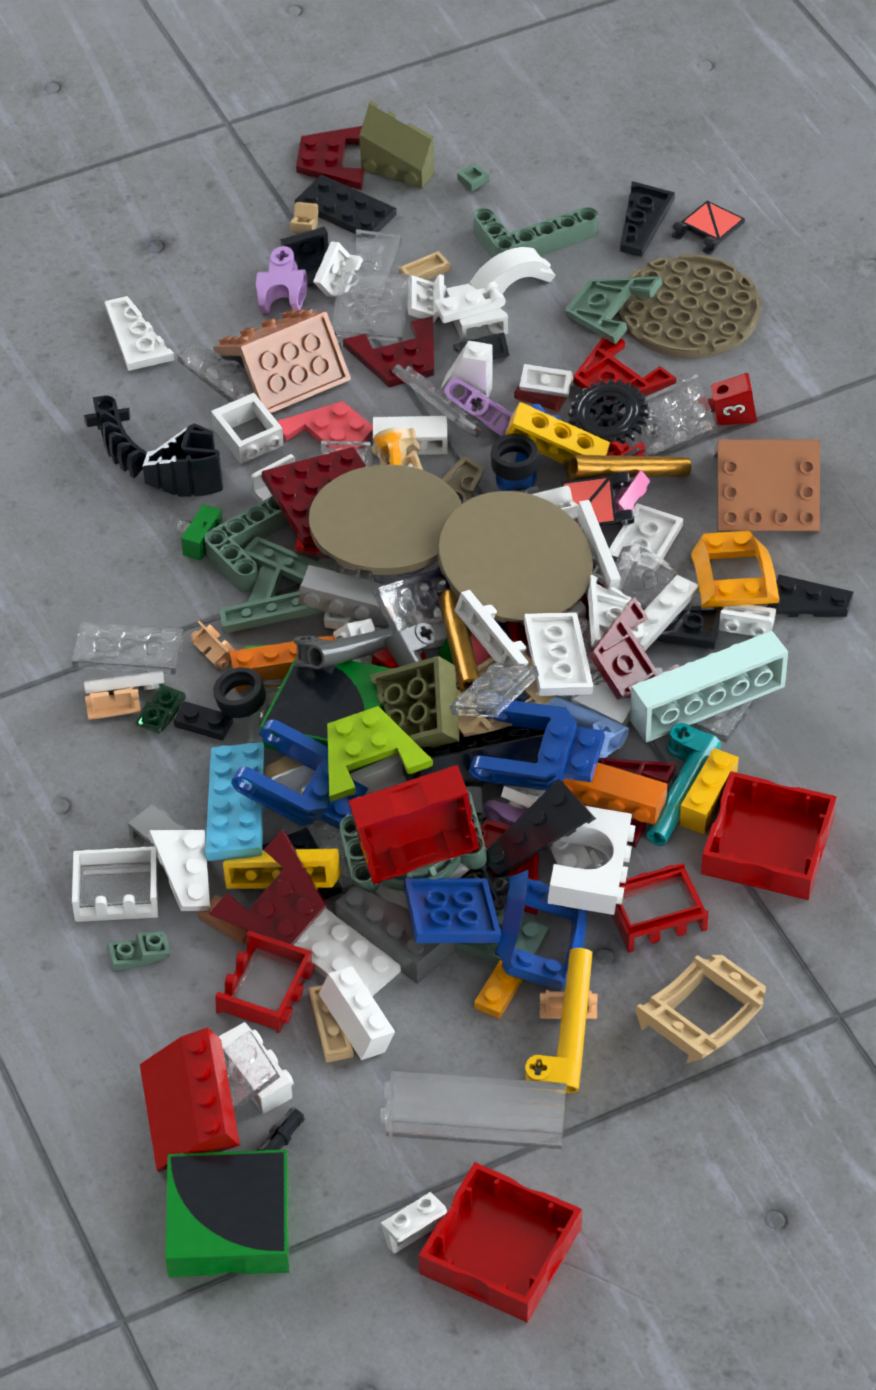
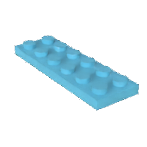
M263 742L231 746L223 745L211 748L205 848L207 861L262 856L264 806L237 792L233 788L231 780L240 767H249L265 775L266 749ZM242 779L245 783L251 784L247 780Z

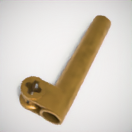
M572 455L569 459L562 461L563 466L566 467V481L610 476L619 472H628L629 477H636L640 470L647 477H688L691 473V460L689 457Z
M447 590L440 595L439 604L453 664L455 665L460 691L464 694H473L480 689L481 683L470 636L471 631L455 612L459 598L452 590Z

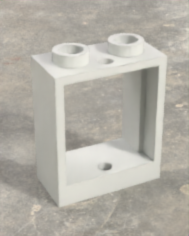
M255 393L211 411L213 430L240 464L284 446L283 428ZM258 418L267 429L241 441L232 428Z

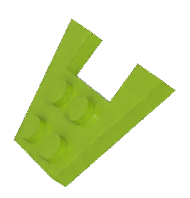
M379 706L327 724L330 802L356 793L355 785L348 771L399 754L407 774L433 766V760Z

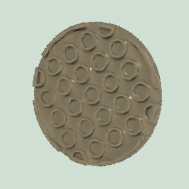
M680 254L676 258L667 259L662 257L648 262L647 266L640 270L636 269L631 273L628 278L661 276L663 284L651 299L630 295L618 310L621 322L626 323V331L643 346L669 356L700 358L724 353L743 343L753 333L759 322L761 299L753 281L747 275L737 271V267L709 256Z
M402 465L367 466L340 475L320 490L310 508L309 528L317 548L325 556L335 559L338 565L357 571V569L371 571V574L374 575L402 574L419 570L436 562L439 555L438 543L443 526L451 513L462 503L449 484L427 471Z
M496 491L469 499L457 507L446 520L438 543L439 566L442 575H445L454 594L459 598L461 592L470 590L483 606L492 605L497 611L494 620L503 623L510 621L524 625L525 614L568 613L584 596L593 570V557L589 542L574 519L555 504L538 496L523 492Z

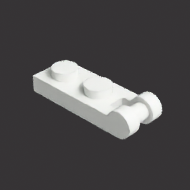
M490 282L484 288L435 301V309L442 322L447 323L501 308L505 305L506 300L503 294L499 293L498 285L495 282Z

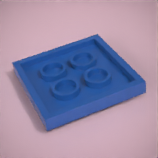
M405 878L403 888L416 943H500L501 931L487 878H438L435 880L429 878Z

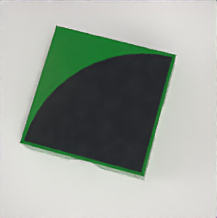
M351 660L315 669L295 666L293 661L260 725V730H262L268 720H277L328 747V723L377 706L386 713L383 704L379 702L377 696L379 693L376 685L372 683L370 675L390 670L391 668ZM263 740L264 748L279 751V749Z
M287 1150L168 1154L165 1246L168 1277L212 1276L227 1272L243 1274L289 1273V1165Z

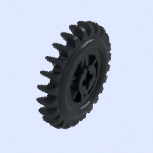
M609 379L608 383L600 380L599 385L592 383L590 384L591 389L583 388V395L577 394L575 396L577 402L571 403L572 410L568 412L570 417L568 423L610 443L620 441L624 444L626 443L625 438L628 437L634 442L633 431L641 435L642 431L639 425L646 427V420L644 418L649 417L647 411L648 403L645 402V395L640 394L639 388H633L632 383L628 382L624 385L623 380H618L616 383H614L613 379ZM625 407V414L619 413ZM591 412L596 415V416H595L594 418H592V419H591V416H590V415H591Z

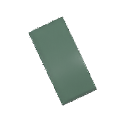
M165 931L137 933L136 940L108 942L107 945L112 971L149 965L170 956Z

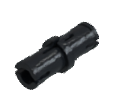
M290 1108L283 1119L277 1125L272 1126L269 1130L270 1134L256 1151L280 1150L283 1146L288 1145L292 1140L291 1136L305 1120L303 1118L304 1115L298 1109Z

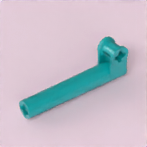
M677 723L671 727V739L667 744L669 754L684 760L685 763L666 797L665 805L656 824H652L646 834L648 840L658 846H664L679 822L681 804L713 748L718 750L721 748V742L716 736L700 731L685 723Z

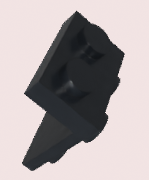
M325 227L281 239V247H289L293 251L294 261L297 263L298 270L306 271L307 287L315 285L313 282L315 275L329 247L328 232Z

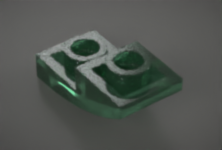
M161 684L152 702H146L136 721V725L160 734L179 711L186 699L185 693Z

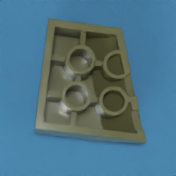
M370 101L360 132L361 168H364L366 172L423 189L434 174L433 136L410 123L405 125L395 119V114L390 111L388 113L383 112L377 108L378 104Z
M436 656L370 675L372 683L376 685L378 690L379 702L383 704L386 714L419 747H439L459 741L455 665Z

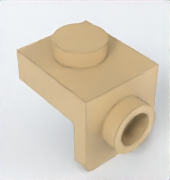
M302 202L295 204L294 218L290 221L289 232H296V235L317 228V204Z

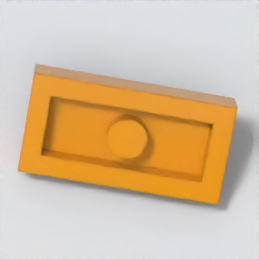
M501 960L474 1001V1009L498 1019L501 1018L524 980L506 974L501 966L503 963Z

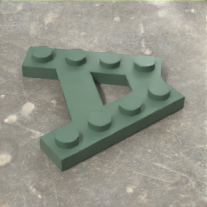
M256 536L243 549L255 561L256 565L261 567L249 601L243 604L220 608L224 634L322 613L325 611L298 604L300 588L298 592L280 596L275 595L282 576L302 584L308 565L335 572L336 570Z

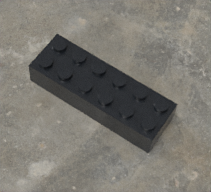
M507 726L478 735L459 736L458 742L439 747H420L433 760V766L413 773V776L416 779L458 765L467 787L471 782L479 781L469 774V768L475 756L537 763V756L545 730Z

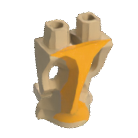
M388 428L374 436V445L371 449L374 455L379 456L380 465L408 466V464L412 463L414 468L423 470L417 454L418 451H421V448L416 440L414 428Z

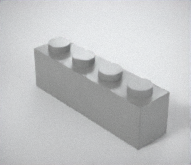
M308 565L301 584L298 604L358 620L371 619L374 624L394 627L401 624L409 591Z

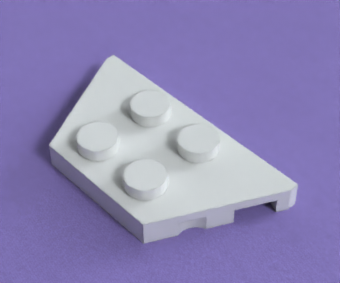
M590 575L587 591L591 646L595 647L632 598L625 596L614 587H611L610 590L605 589L596 583L598 580L596 576ZM642 624L631 630L639 643H641L644 637Z

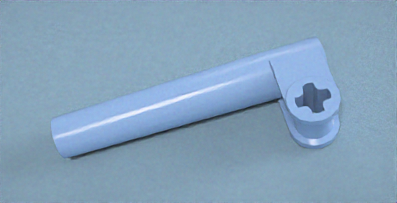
M507 677L505 681L518 695L515 700L522 702L528 700L529 698ZM558 695L545 704L567 708L575 719L577 727L604 730L605 739L599 758L608 757L615 750L620 749L626 741L629 728Z

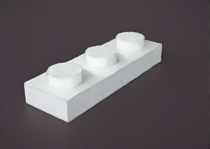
M163 671L85 681V693L94 694L115 689H130L129 687H132L133 690V687L143 686L144 690L160 688L159 683H164Z

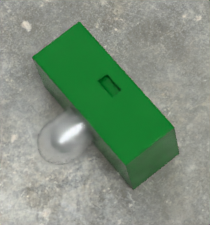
M203 504L192 521L182 519L177 523V531L183 534L181 537L183 556L199 561L203 559L206 554L205 534L223 523L221 509Z

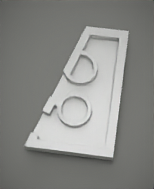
M149 830L148 836L151 843L154 844L160 864L163 865L169 878V885L180 910L209 911L210 899L205 854V830Z

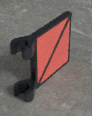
M707 200L684 220L673 224L675 232L672 233V236L681 239L689 229L705 237L703 243L706 246L702 251L712 254L719 243L745 223V218Z
M628 472L561 482L562 487H570L572 500L579 505V501H590L600 526L615 524L631 525L635 522L631 509L617 513L615 511L613 487L630 486Z

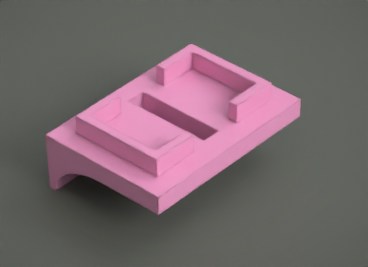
M642 470L630 482V486L621 487L615 496L616 513L627 509L633 510L635 502L647 491L646 487L650 480Z

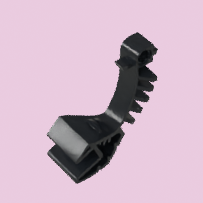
M112 396L93 397L95 413L84 415L85 425L87 427L98 426V430H101L108 456L112 457L115 465L120 464L121 470L124 472L129 470L130 476L136 478L143 469L145 484L157 489L162 488L163 491L173 495L177 494L179 497L204 496L223 490L220 452L215 450L213 431L193 423L159 448L147 452L132 441L122 426L121 422L130 420V408L118 409L116 400Z

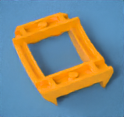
M750 531L705 533L701 536L691 552V561H693L702 608L779 603L777 583L770 554L767 548ZM757 557L761 577L713 580L710 559Z

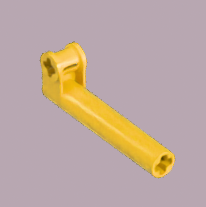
M573 948L570 950L556 1057L534 1055L527 1060L525 1079L533 1088L556 1090L564 1093L579 1091L593 955L592 951L588 949ZM536 1068L542 1069L540 1075H535Z

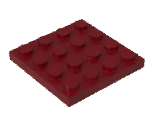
M350 447L262 471L261 478L299 540L305 545L314 542L309 528V512L316 495L325 485L340 475L367 466L355 448Z

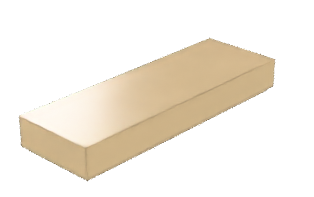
M323 985L308 988L325 1062L353 1058L354 1052L351 1043L319 995Z

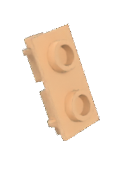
M198 621L202 628L191 634V642L203 654L212 648L205 656L217 669H226L231 660L230 651L236 650L226 640L222 643L218 640L221 635L211 624L205 627Z
M129 687L130 689L116 690L113 695H109V692L90 693V696H85L88 720L141 713L138 689L132 690V687Z
M546 990V993H540V1019H561L564 992H549V990ZM589 991L586 1019H597V994H592V991Z

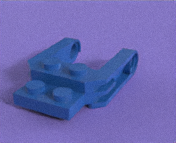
M499 698L491 700L487 711L489 719L493 718L499 722L512 723V726L545 730L537 756V763L475 756L469 768V774L473 778L483 782L544 791L557 779L561 781L571 779L592 782L605 739L604 730L577 727L575 719L565 707Z
M268 720L260 731L259 736L271 746L279 749L278 752L314 770L313 776L301 795L249 767H240L231 780L233 788L240 794L301 826L313 824L315 820H322L340 830L341 820L348 815H352L349 800L366 795L369 788L352 780L356 793L330 802L328 747L280 721ZM242 779L247 780L251 784L245 783Z

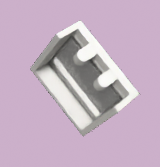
M139 847L74 851L72 906L75 922L159 918V862L156 848Z

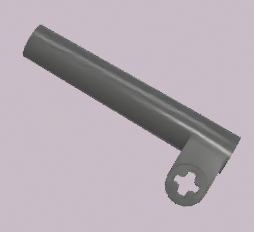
M423 622L407 629L396 631L388 636L384 643L400 667L422 661L420 654L426 646L435 642L436 632L431 625Z
M402 624L333 641L319 639L315 636L295 637L294 644L297 646V659L294 661V665L321 669L373 655L387 648L384 640L396 631L412 626Z

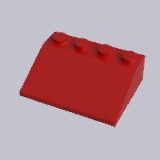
M208 1027L179 1037L139 1064L156 1170L158 1172L167 1170L168 1154L222 1152L240 1146L222 1041Z

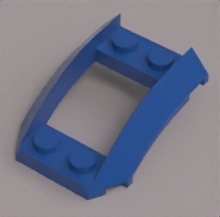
M528 870L510 877L508 880L509 890L506 895L501 939L495 950V955L503 960L501 966L506 974L561 991L565 988L570 950L573 948H583L588 910L548 904L550 885L528 879ZM524 905L572 920L565 964L531 954L528 951L515 949Z

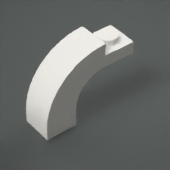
M518 247L504 251L490 259L478 270L470 283L477 290L484 288L490 282H495L500 289L499 293L503 294L507 287L518 279L534 277L551 283L556 275L551 270L550 263L541 258L534 248Z

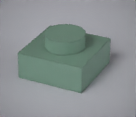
M474 163L458 172L457 180L473 191L489 182V174Z

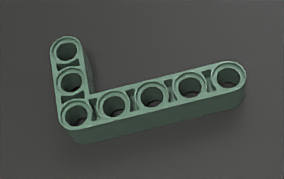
M584 207L509 233L491 209L479 208L473 214L474 235L491 258L504 251L518 247L534 248L539 256L595 237L598 233V211L592 207Z
M273 496L208 531L205 534L206 557L239 591L251 592L258 577L257 565L243 549L256 536L265 539L290 525Z

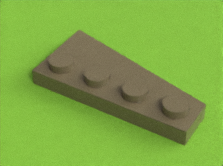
M464 455L442 480L449 484L463 498L464 503L471 499L484 474L485 468Z

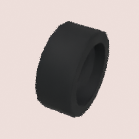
M520 434L504 435L492 445L491 467L493 472L505 480L518 481L532 476L537 470L538 448L531 438ZM520 452L529 458L522 462L512 463L500 457L506 453Z
M238 667L226 671L216 680L213 687L218 708L224 715L230 718L251 716L264 705L266 699V691L260 675L250 668ZM242 685L254 687L250 695L243 699L228 700L225 698L229 691L235 687Z

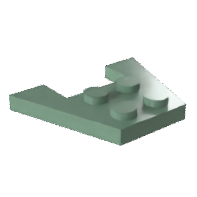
M661 276L589 279L565 309L567 317L616 344L626 332L627 326L624 322L611 319L630 295L651 299L663 284Z

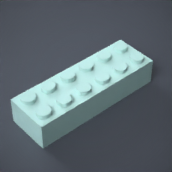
M769 631L756 635L742 643L734 644L719 652L711 653L694 662H688L674 670L663 672L646 681H640L631 688L630 722L645 743L669 734L671 727L677 723L692 725L785 687L788 651L774 632Z

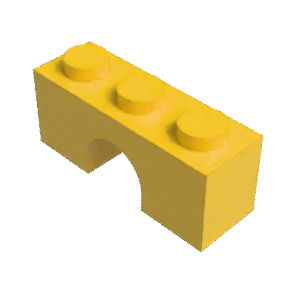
M713 748L681 804L679 826L705 835L716 815L717 803L720 795H723L730 771L736 773L738 771L739 757Z

